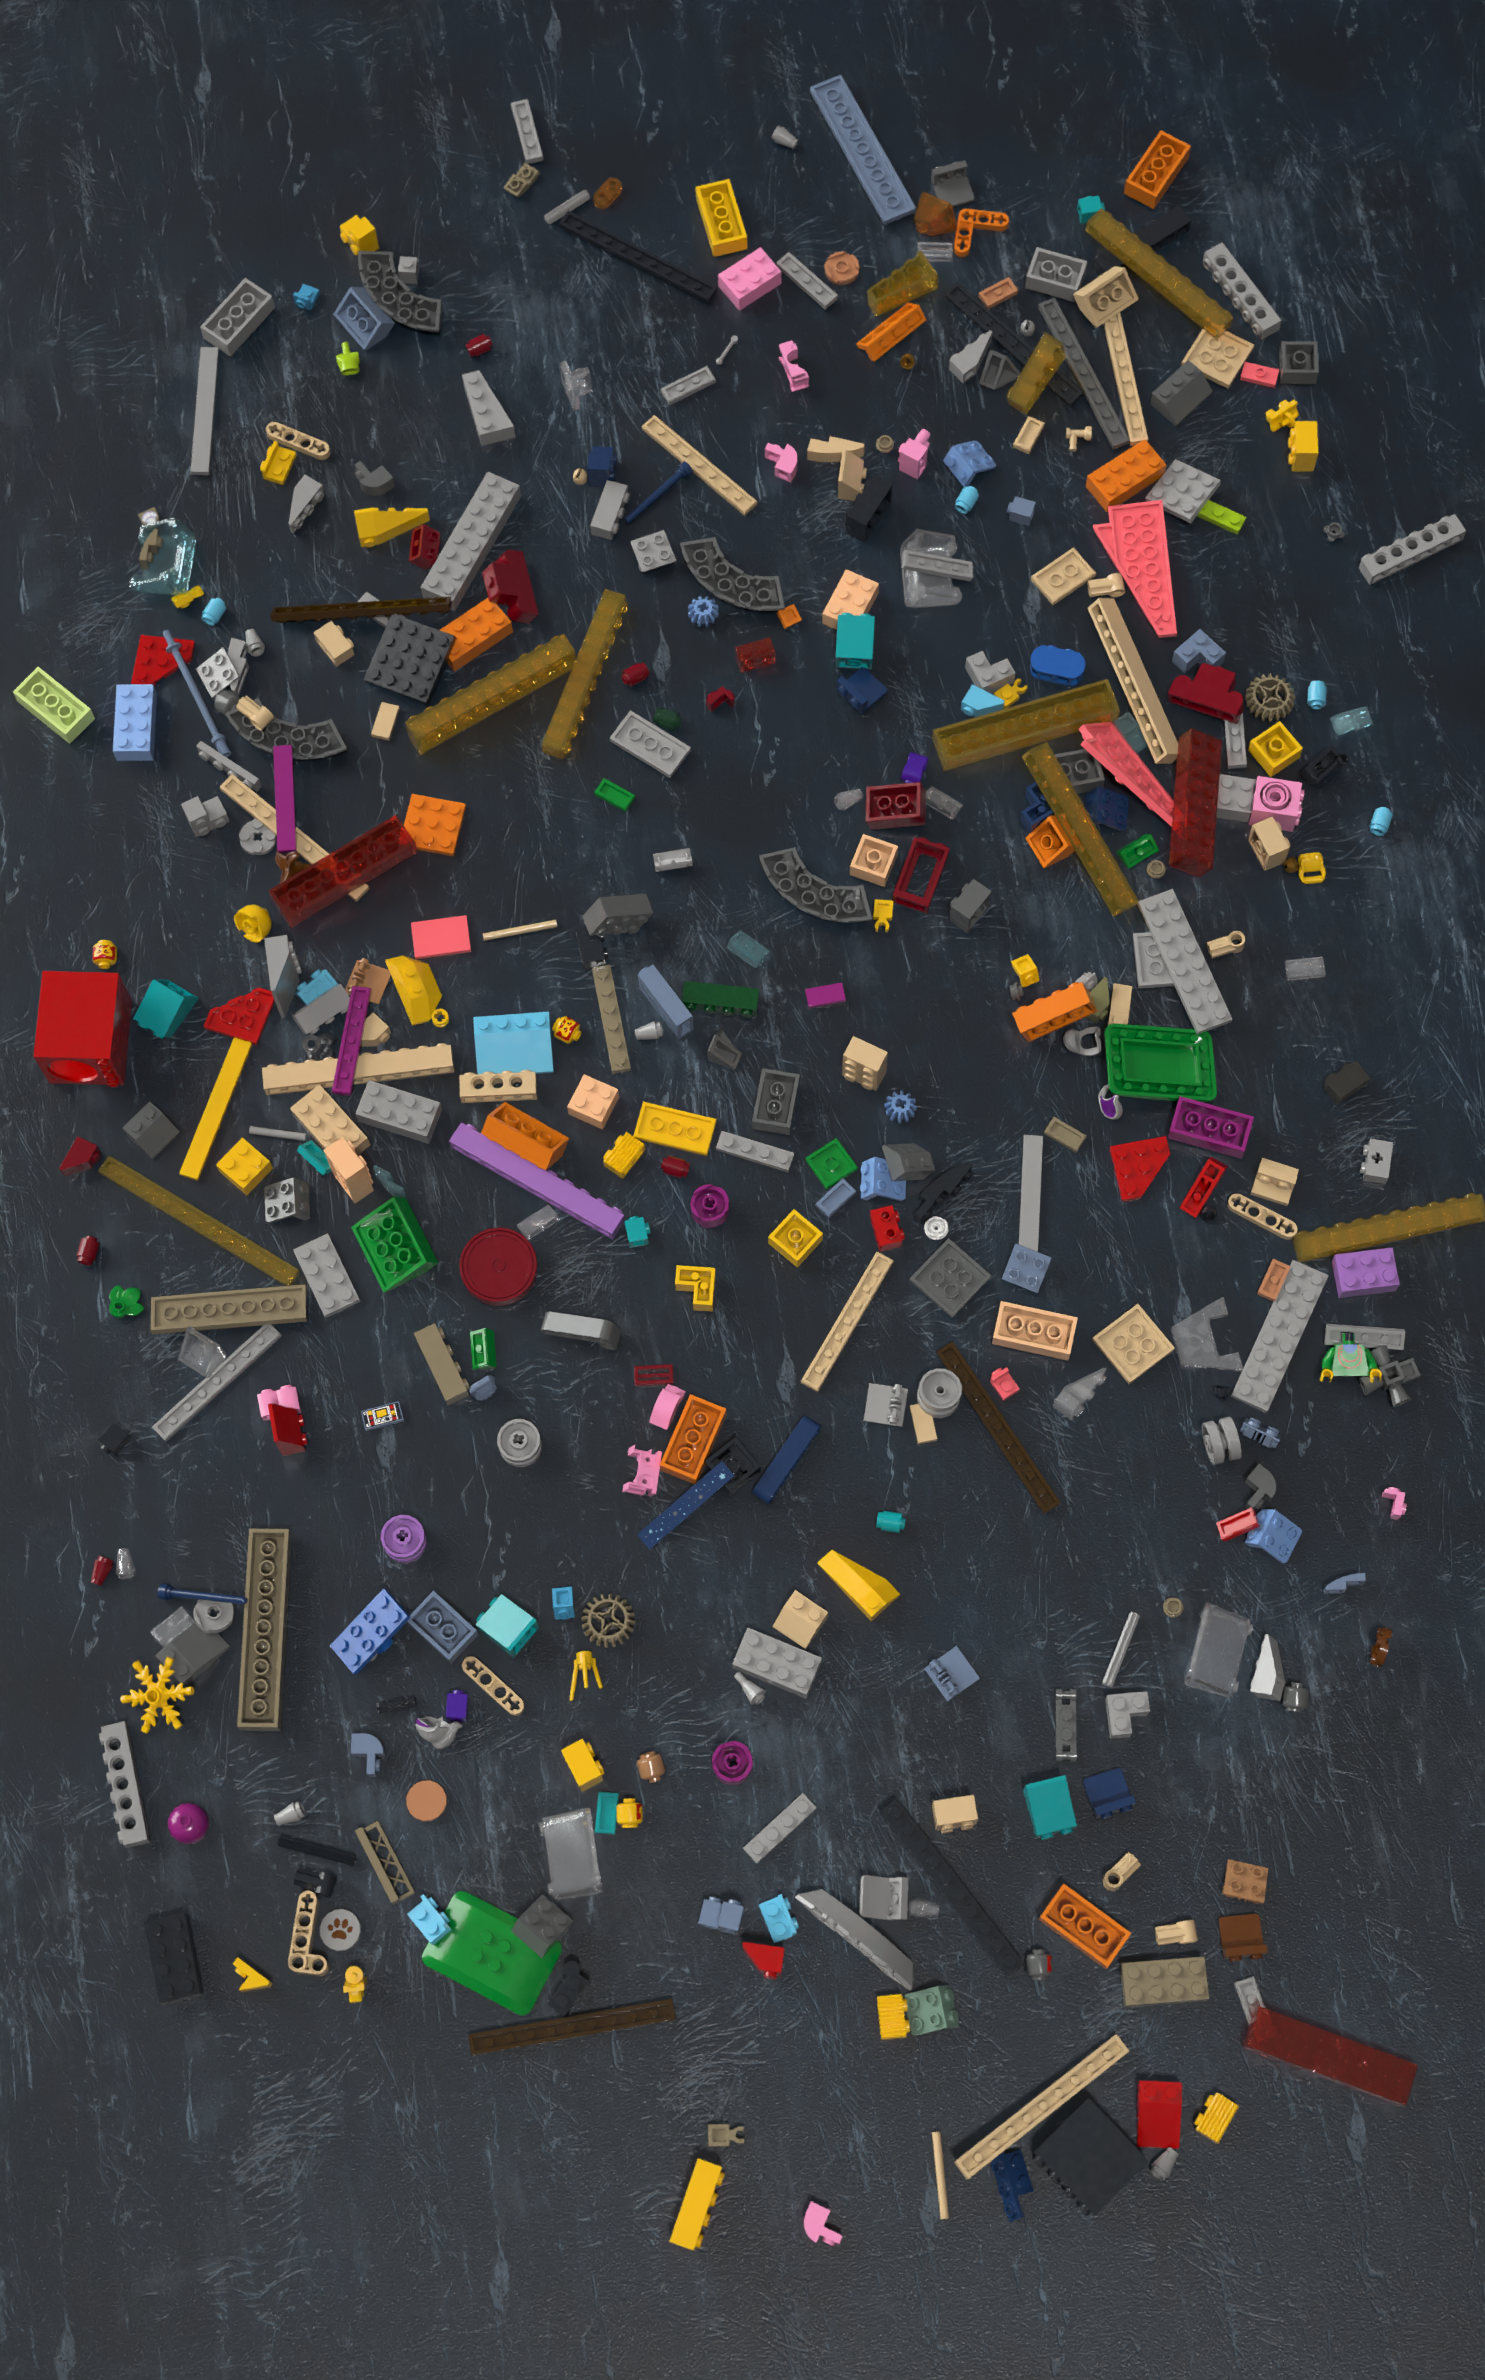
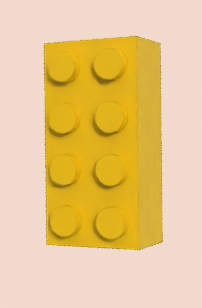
M727 179L697 186L696 200L713 256L716 257L746 250L747 235L730 180Z
M701 2159L697 2160L669 2242L695 2251L696 2247H701L704 2238L701 2235L703 2226L707 2228L711 2215L708 2214L710 2206H715L718 2194L715 2193L717 2185L721 2186L724 2180L725 2173L722 2172V2167Z

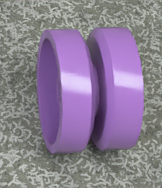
M409 1515L392 1517L385 1523L381 1531V1541L386 1553L391 1559L399 1563L416 1561L426 1549L427 1538L425 1531L418 1520Z

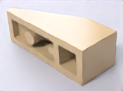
M1113 984L1108 1025L1113 1023L1128 1024L1132 986Z

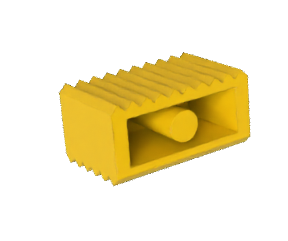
M628 1132L624 1136L620 1135L615 1141L616 1146L613 1150H608L603 1157L604 1166L622 1179L638 1161L643 1152H645V1144Z
M902 1994L878 1996L877 2005L881 2040L906 2038V2033L910 2032L909 2020L904 2018V2011H908L907 2000L902 1999Z
M1215 2093L1214 2096L1210 2094L1205 2102L1206 2111L1204 2114L1199 2113L1194 2122L1197 2125L1195 2131L1216 2144L1219 2143L1239 2107L1219 2093Z

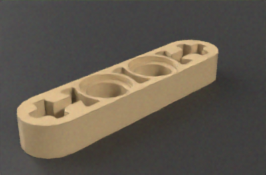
M271 422L266 426L267 436L273 441H277L282 445L319 460H325L330 456L329 446L324 441L277 422ZM290 434L295 436L292 441L285 439ZM304 441L311 443L309 447H302L301 444ZM323 448L325 449V452L322 451L321 453H319V451H318V450H322Z
M1241 1194L1230 1196L1227 1205L1233 1213L1283 1239L1290 1240L1295 1237L1297 1225L1293 1221ZM1236 1200H1239V1201H1240V1202H1239L1240 1205H1237V1207H1234V1206H1233L1234 1202H1235ZM1245 1204H1248V1206L1245 1209V1212H1243V1207L1245 1206ZM1256 1208L1259 1211V1215L1253 1217L1249 1214L1248 1210ZM1274 1217L1276 1224L1273 1226L1268 1225L1266 1218ZM1280 1221H1281V1222H1283V1223H1282V1225L1280 1226V1229L1278 1230V1229H1276V1228L1279 1226V1223H1280ZM1291 1227L1292 1232L1286 1234L1285 1228Z
M470 1656L464 1659L462 1668L466 1675L509 1714L518 1716L524 1711L525 1706L522 1699L475 1657ZM470 1662L472 1664L476 1662V1669L480 1671L483 1668L484 1670L477 1675L473 1669L467 1670V1663ZM484 1674H489L492 1678L488 1685H483L480 1681ZM504 1688L506 1695L503 1698H497L495 1696L496 1689ZM510 1694L513 1695L510 1698L511 1701L514 1703L520 1702L519 1710L514 1709L512 1711V1706L508 1701L506 1704H503V1702L508 1700Z

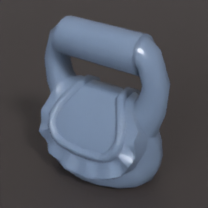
M487 1375L474 1383L470 1388L472 1397L481 1401L491 1397L497 1389L495 1377Z

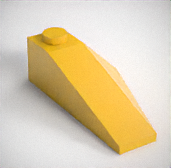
M378 508L354 510L361 547L379 545L430 521L428 508H406L403 511H396L395 508H388V511H379Z

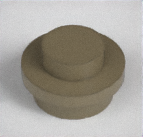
M887 435L879 437L876 441V448L882 453H888L894 447L893 440Z
M1155 860L1148 864L1147 873L1150 877L1158 879L1165 874L1166 868L1161 861Z
M1168 1598L1163 1604V1611L1168 1617H1178L1183 1611V1604L1177 1598Z

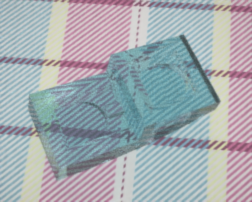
M1367 706L1330 717L1337 736L1355 729L1357 731L1373 724Z
M1129 712L1113 722L1117 730L1136 753H1139L1148 746L1139 728V724Z
M374 1165V1173L385 1189L395 1197L404 1198L406 1195L405 1190L392 1182V1174Z

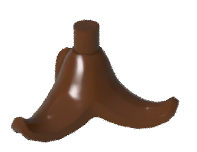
M277 851L275 861L282 870L280 888L284 894L289 895L290 892L287 885L291 877L302 871H309L310 864H303L296 860L299 858L297 852H290L284 855Z

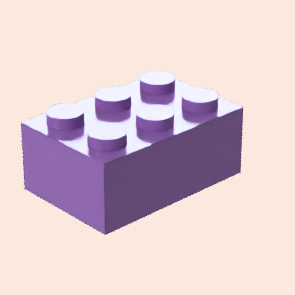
M1393 1248L1336 1254L1332 1260L1338 1298L1393 1292L1400 1285Z

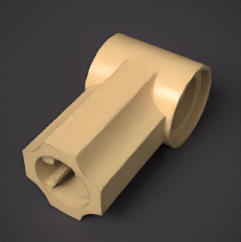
M1120 573L1111 574L1103 579L1089 580L1087 583L1090 597L1103 595L1119 597L1125 594L1123 577Z
M248 696L242 697L238 701L237 710L249 718L250 722L258 730L262 731L274 719L273 714L266 707H260Z
M1233 931L1229 936L1207 942L1209 955L1213 959L1229 953L1241 952L1244 949L1245 936L1240 931ZM1239 940L1241 943L1236 945L1232 941Z
M1128 1852L1106 1873L1103 1878V1886L1108 1891H1116L1141 1864ZM1115 1876L1118 1879V1884L1113 1885L1109 1883L1108 1877Z
M1194 1920L1155 1927L1158 1945L1179 1942L1180 1944L1198 1941Z

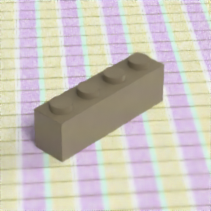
M434 1323L415 1332L414 1336L447 1405L469 1396L467 1391L470 1389L466 1378L461 1379L459 1373L462 1370L458 1362H453L451 1358L454 1353L450 1345H445L443 1341L446 1337L442 1328L437 1329Z

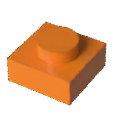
M794 604L786 607L785 610L777 612L784 629L802 621Z

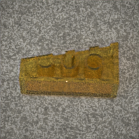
M920 250L916 253V257L912 260L908 259L904 262V266L898 270L895 269L888 278H883L867 290L868 305L875 316L881 315L937 289L938 274Z
M1047 333L1043 334L1016 383L1007 393L1009 405L1027 415L1066 358L1063 342Z

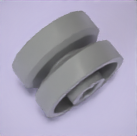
M937 1368L928 1371L922 1377L917 1392V1402L920 1408L933 1418L950 1416L956 1411L962 1394V1385L959 1378L953 1372L946 1369Z
M1230 1416L1221 1418L1218 1426L1214 1421L1202 1423L1205 1448L1213 1465L1223 1463L1225 1456L1230 1461L1241 1458L1239 1436L1234 1421Z
M514 1419L507 1422L498 1433L497 1445L502 1458L508 1464L515 1467H526L533 1464L539 1458L542 1451V1441L537 1428L531 1422L524 1419Z

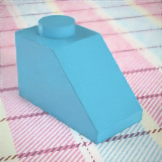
M972 684L962 700L961 710L968 716L979 718L1002 712L1005 701Z

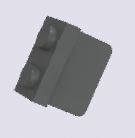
M965 160L932 169L931 182L942 209L974 201L975 197L967 178V164Z
M293 1177L264 1188L265 1217L267 1222L272 1223L291 1216L302 1220L310 1219L308 1182Z

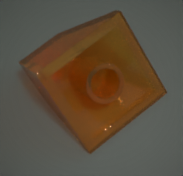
M923 192L914 217L917 230L929 236L956 230L957 225L952 204Z

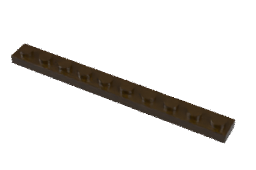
M451 596L274 607L270 616L272 622L285 623L292 620L302 622L308 619L319 621L324 618L336 620L341 617L353 619L358 616L427 614L436 611L438 613H445L450 611L452 599Z
M951 1342L936 1351L945 1368L959 1378L963 1395L1043 1515L1059 1506L1061 1502L955 1344Z
M673 1999L473 2033L468 2034L471 2056L674 2021L676 2018Z

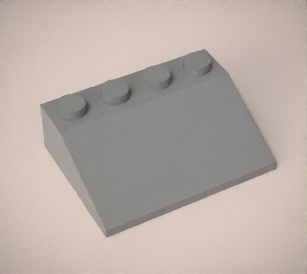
M283 935L264 938L271 992L281 1018H286L300 981L299 974H302V968L298 955H296L293 941H289L288 936Z

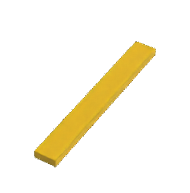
M233 1038L179 1172L181 1176L196 1181L199 1180L252 1048L251 1042Z

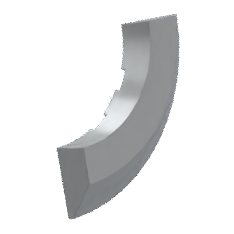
M822 1889L798 1894L795 1897L819 1921L837 1932L857 1950L867 1956L887 1976L908 1990L912 1989L913 1962L861 1917Z

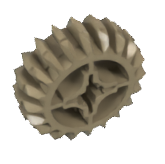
M1270 673L1266 678L1263 674L1261 678L1256 677L1254 682L1251 681L1246 690L1247 695H1245L1246 707H1250V713L1255 712V718L1261 716L1262 721L1268 718L1269 723L1274 718L1277 722L1280 717L1284 719L1286 714L1291 712V708L1294 706L1293 701L1295 700V695H1293L1294 688H1290V682L1285 683V678L1280 680L1279 675H1276L1274 678ZM1278 692L1282 694L1284 701L1281 700V697L1278 695ZM1256 695L1262 700V704L1258 702Z
M601 1594V1601L594 1597V1605L591 1602L587 1603L590 1610H583L588 1616L581 1617L582 1621L587 1622L582 1625L583 1629H588L585 1635H592L590 1637L591 1642L597 1639V1646H600L603 1641L605 1648H608V1642H611L612 1647H616L615 1641L617 1640L620 1644H623L622 1637L629 1639L626 1631L630 1633L634 1631L629 1626L635 1625V1621L631 1620V1618L635 1617L634 1612L628 1613L631 1611L632 1606L628 1605L625 1607L627 1604L626 1599L619 1603V1595L616 1596L615 1600H613L612 1594L608 1595V1599H605L604 1594ZM605 1606H611V1607H609V1609H608L607 1612H605V1613L598 1612V1613H597V1611H598L600 1608L605 1607ZM617 1608L625 1616L624 1624L615 1618ZM611 1616L612 1623L610 1624L609 1622V1625L605 1624L604 1619ZM593 1618L602 1624L600 1633L595 1631L592 1626ZM611 1629H621L614 1635L606 1636Z

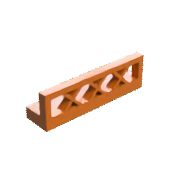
M907 303L856 343L859 349L866 350L871 361H876L925 322L926 318L919 305Z

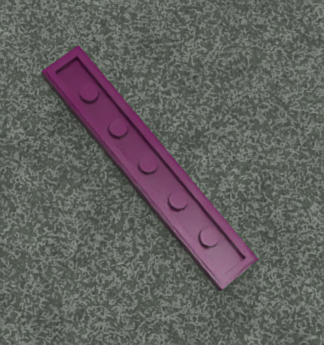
M292 745L273 746L278 853L297 852Z
M352 986L332 1094L347 1096L352 1094L371 988Z

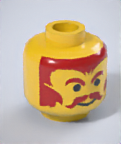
M100 940L93 946V963L101 969H109L110 966L116 964L117 947L112 941Z
M568 1016L558 1018L552 1028L554 1036L566 1044H570L574 1040L577 1041L582 1033L580 1031V1024Z
M635 1798L623 1799V1803L617 1805V1823L621 1824L622 1828L638 1827V1824L642 1823L643 1806L641 1803H635Z

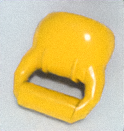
M1315 852L1298 856V874L1301 882L1304 884L1322 883L1326 876L1322 854ZM1304 872H1321L1320 876L1304 877Z

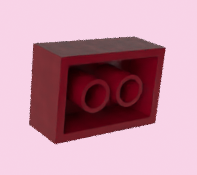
M921 782L866 787V822L871 830L925 825L926 790Z

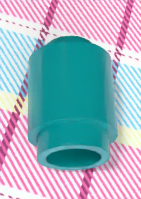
M878 1512L876 1528H881L882 1531L900 1533V1529L904 1530L906 1518H902V1513Z

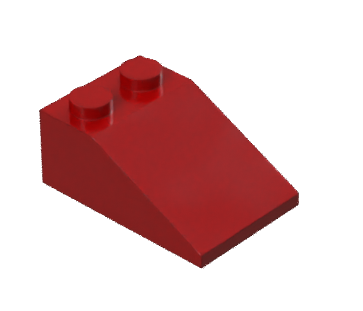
M273 1403L268 1404L274 1442L282 1456L306 1451L305 1445L308 1444L306 1433H302L301 1427L305 1426L303 1415H299L297 1409Z
M1138 2082L1137 2147H1169L1179 2149L1182 2083Z

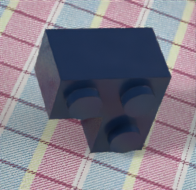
M592 446L587 465L589 487L604 488L607 480H615L614 465L616 466L617 455H614L613 447Z
M1042 779L1026 787L1025 798L1031 806L1021 811L1020 821L1027 831L1031 833L1049 816L1061 815L1062 805Z

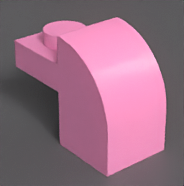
M768 443L765 447V458L777 463L775 465V476L791 483L797 472L796 451L788 444L785 449H782L778 445Z
M667 1384L666 1388H663L658 1396L649 1423L667 1430L674 1420L677 1407L684 1398L686 1391Z
M811 2202L804 2218L806 2234L815 2243H817L819 2236H822V2241L829 2245L839 2244L842 2235L823 2227L830 2210Z

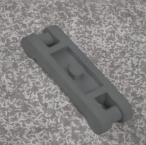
M1056 1689L1055 1691L1056 1761H1062V1759H1070L1071 1762L1077 1761L1076 1689H1070V1691ZM1062 1699H1069V1705H1062ZM1062 1746H1070V1751H1062Z

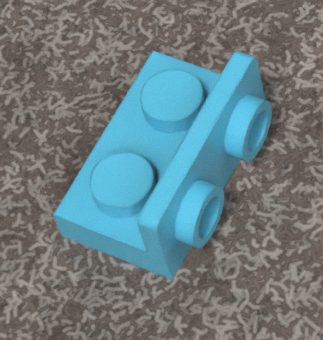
M326 969L322 971L316 970L311 975L312 979L306 983L304 981L296 988L298 991L295 995L299 996L305 1005L338 984Z
M780 1894L776 1898L759 1904L774 1944L797 1935L796 1929L799 1926L795 1917H790L788 1910L791 1909L787 1897L783 1899L782 1894Z
M422 1895L420 1898L423 1901L407 1915L433 1946L452 1929L448 1926L447 1923L450 1920L443 1911L440 1914L436 1911V1908L439 1906L431 1897L427 1899Z

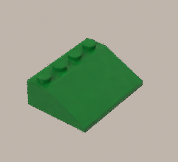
M392 1197L351 1227L384 1293L426 1273L438 1264L406 1198Z

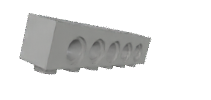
M1220 243L1207 250L1203 258L1204 267L1212 273L1215 282L1221 285L1224 294L1230 297L1234 307L1239 309L1243 319L1251 325L1254 334L1258 335L1262 340L1280 329L1281 319L1225 245Z
M1455 514L1445 516L1435 524H1428L1421 531H1414L1404 539H1397L1388 547L1383 546L1373 554H1366L1361 559L1359 570L1368 584L1371 585L1463 540L1466 530Z
M125 1721L101 1727L102 1733H99L101 1745L105 1747L103 1760L105 1765L108 1764L109 1772L106 1775L108 1783L112 1784L113 1792H110L112 1804L116 1805L117 1811L114 1812L116 1824L120 1826V1831L118 1832L120 1844L123 1843V1846L126 1848L151 1842L129 1726ZM116 1741H120V1748L118 1750H112V1744ZM121 1760L124 1761V1767L121 1770H116V1763ZM123 1780H128L127 1788L120 1790L119 1784ZM131 1800L132 1806L129 1809H123L124 1802ZM134 1819L136 1821L135 1827L127 1829L128 1821Z

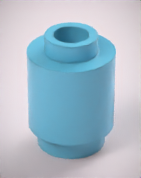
M972 486L964 487L955 501V509L962 514H967L971 511L979 498L977 489Z
M212 598L202 613V620L211 626L218 623L227 609L225 602L220 598Z
M1312 681L1308 687L1307 704L1312 709H1321L1326 705L1327 687L1323 681Z
M1380 807L1375 809L1370 823V832L1372 834L1383 836L1388 831L1393 816L1388 808Z

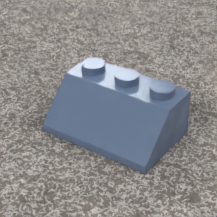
M350 287L333 314L363 350L369 349L387 337L395 324L375 304L364 287Z

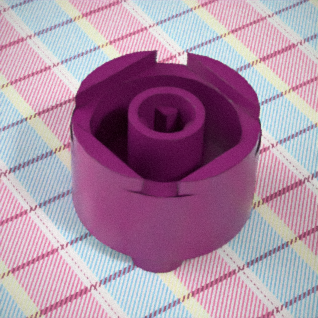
M710 1184L700 1186L694 1191L690 1206L695 1222L703 1228H714L723 1224L729 1216V1199L726 1192L722 1188Z
M730 1741L717 1747L712 1757L714 1774L721 1782L727 1785H740L746 1781L753 1769V1759L749 1749L737 1741ZM735 1759L737 1766L729 1767L728 1761L732 1762Z

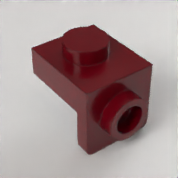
M722 686L716 692L713 691L707 696L706 708L712 712L723 702H726L733 708L735 706V696L730 690H726Z

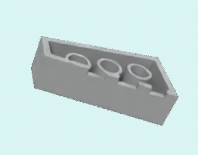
M480 371L463 374V384L481 446L515 438L514 425Z

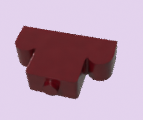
M516 550L505 551L496 562H492L482 572L488 598L491 603L508 605L507 614L513 621L529 624L539 614L524 554L522 551Z
M1202 663L1193 681L1186 675H1180L1175 678L1168 692L1169 703L1235 724L1238 723L1244 710L1243 696L1241 693L1233 691L1236 686L1235 673L1225 670L1220 666L1215 667Z

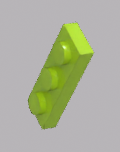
M1210 500L1197 514L1198 517L1237 535L1246 520L1245 516Z

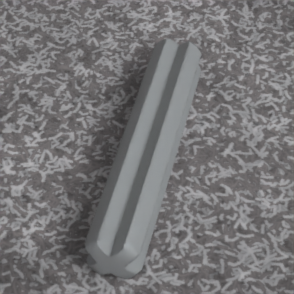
M583 190L547 213L544 216L545 221L551 224L561 218L567 211H571L590 198L589 193Z

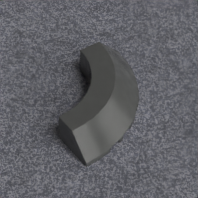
M358 251V265L362 282L371 299L382 311L396 321L415 329L431 332L440 331L443 320L442 301L422 295L418 296L411 292L410 288L399 279L396 273L393 252Z
M716 537L680 543L683 557L690 571L715 596L728 603L747 609L760 611L785 610L779 576L755 575L754 577L745 574L744 571L730 564L724 558L717 544Z
M259 698L253 700L260 707L263 706ZM237 708L225 713L231 725L242 737L254 746L273 754V746L292 745L293 759H317L347 750L332 719L308 724V726H299L274 717L260 731Z
M795 847L759 855L762 867L774 888L800 910L835 922H863L872 920L863 885H839L837 887L827 884L826 881L815 875L813 876L806 869Z

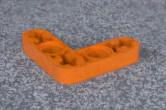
M973 209L961 210L958 216L954 253L959 257H965L969 254L973 228L1004 231L1009 226V217L999 212ZM981 217H986L988 219V222L981 223L979 219ZM962 230H966L969 232V234L967 236H962L959 232ZM961 242H964L963 250H960Z

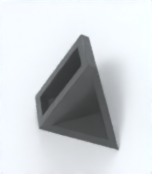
M990 350L979 384L996 390L1022 375L1008 356Z
M722 1028L714 1034L707 1051L708 1061L732 1070L736 1069L742 1054L736 1049Z

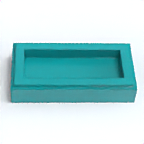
M598 1792L595 1833L615 1835L617 1822L616 1807L618 1805L619 1793Z

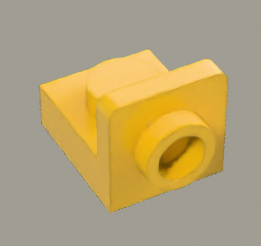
M1028 954L1011 961L1013 969L1020 978L1022 987L1029 986L1040 980L1038 969Z

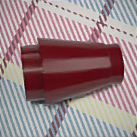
M99 1555L94 1562L91 1583L102 1586L113 1568L114 1560Z

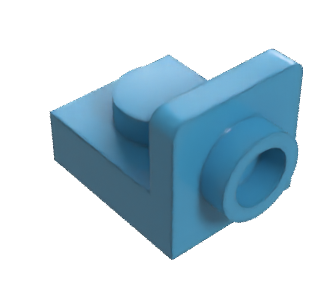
M303 284L299 292H294L293 294L295 305L302 309L311 310L320 294L319 289Z
M572 1587L553 1588L552 1596L555 1619L574 1618Z

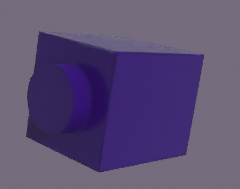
M453 1690V1693H447L446 1719L449 1721H468V1694L461 1690Z

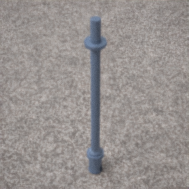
M169 630L163 631L162 633L169 645L166 647V652L173 654L213 736L212 744L216 746L220 754L226 758L229 757L232 753L225 742V735L219 733L179 652L181 643L174 641Z

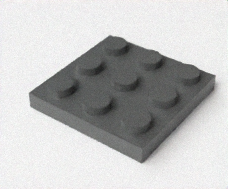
M948 1238L910 1277L909 1281L953 1319L991 1279V1275Z

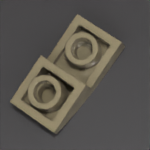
M524 163L518 173L511 176L504 189L519 198L533 184L540 173L535 168Z
M154 529L150 533L142 547L139 558L142 569L149 570V565L153 562V554H158L159 547L162 548L163 538L160 537L158 529Z

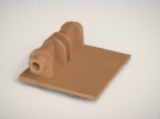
M362 958L357 960L345 991L348 995H351L352 986L371 988L369 1002L379 1005L391 974L389 970L369 964L367 959Z
M1228 1859L1222 1894L1226 1895L1225 1897L1227 1898L1237 1897L1238 1900L1244 1899V1902L1248 1900L1256 1904L1264 1903L1268 1868Z

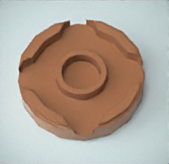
M844 251L835 252L825 262V275L834 284H849L858 277L859 262L852 254H847Z
M430 1780L421 1781L409 1790L406 1797L407 1808L410 1814L417 1820L423 1822L433 1821L444 1813L447 1806V1796L444 1789L438 1783Z

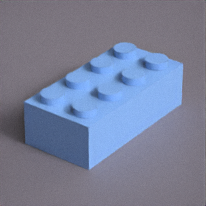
M153 684L117 685L113 753L117 761L154 760L157 693Z

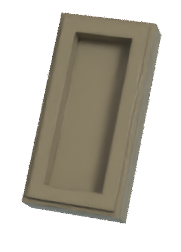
M1053 1117L1044 1131L1046 1136L1077 1153L1087 1137L1056 1117Z

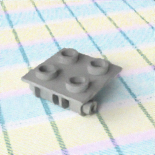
M664 530L630 541L639 563V570L642 573L676 562Z
M221 648L196 668L211 698L215 697L219 692L227 690L226 687L240 677L224 648Z
M869 1383L863 1421L902 1427L908 1389L902 1388V1385L895 1384L892 1387Z

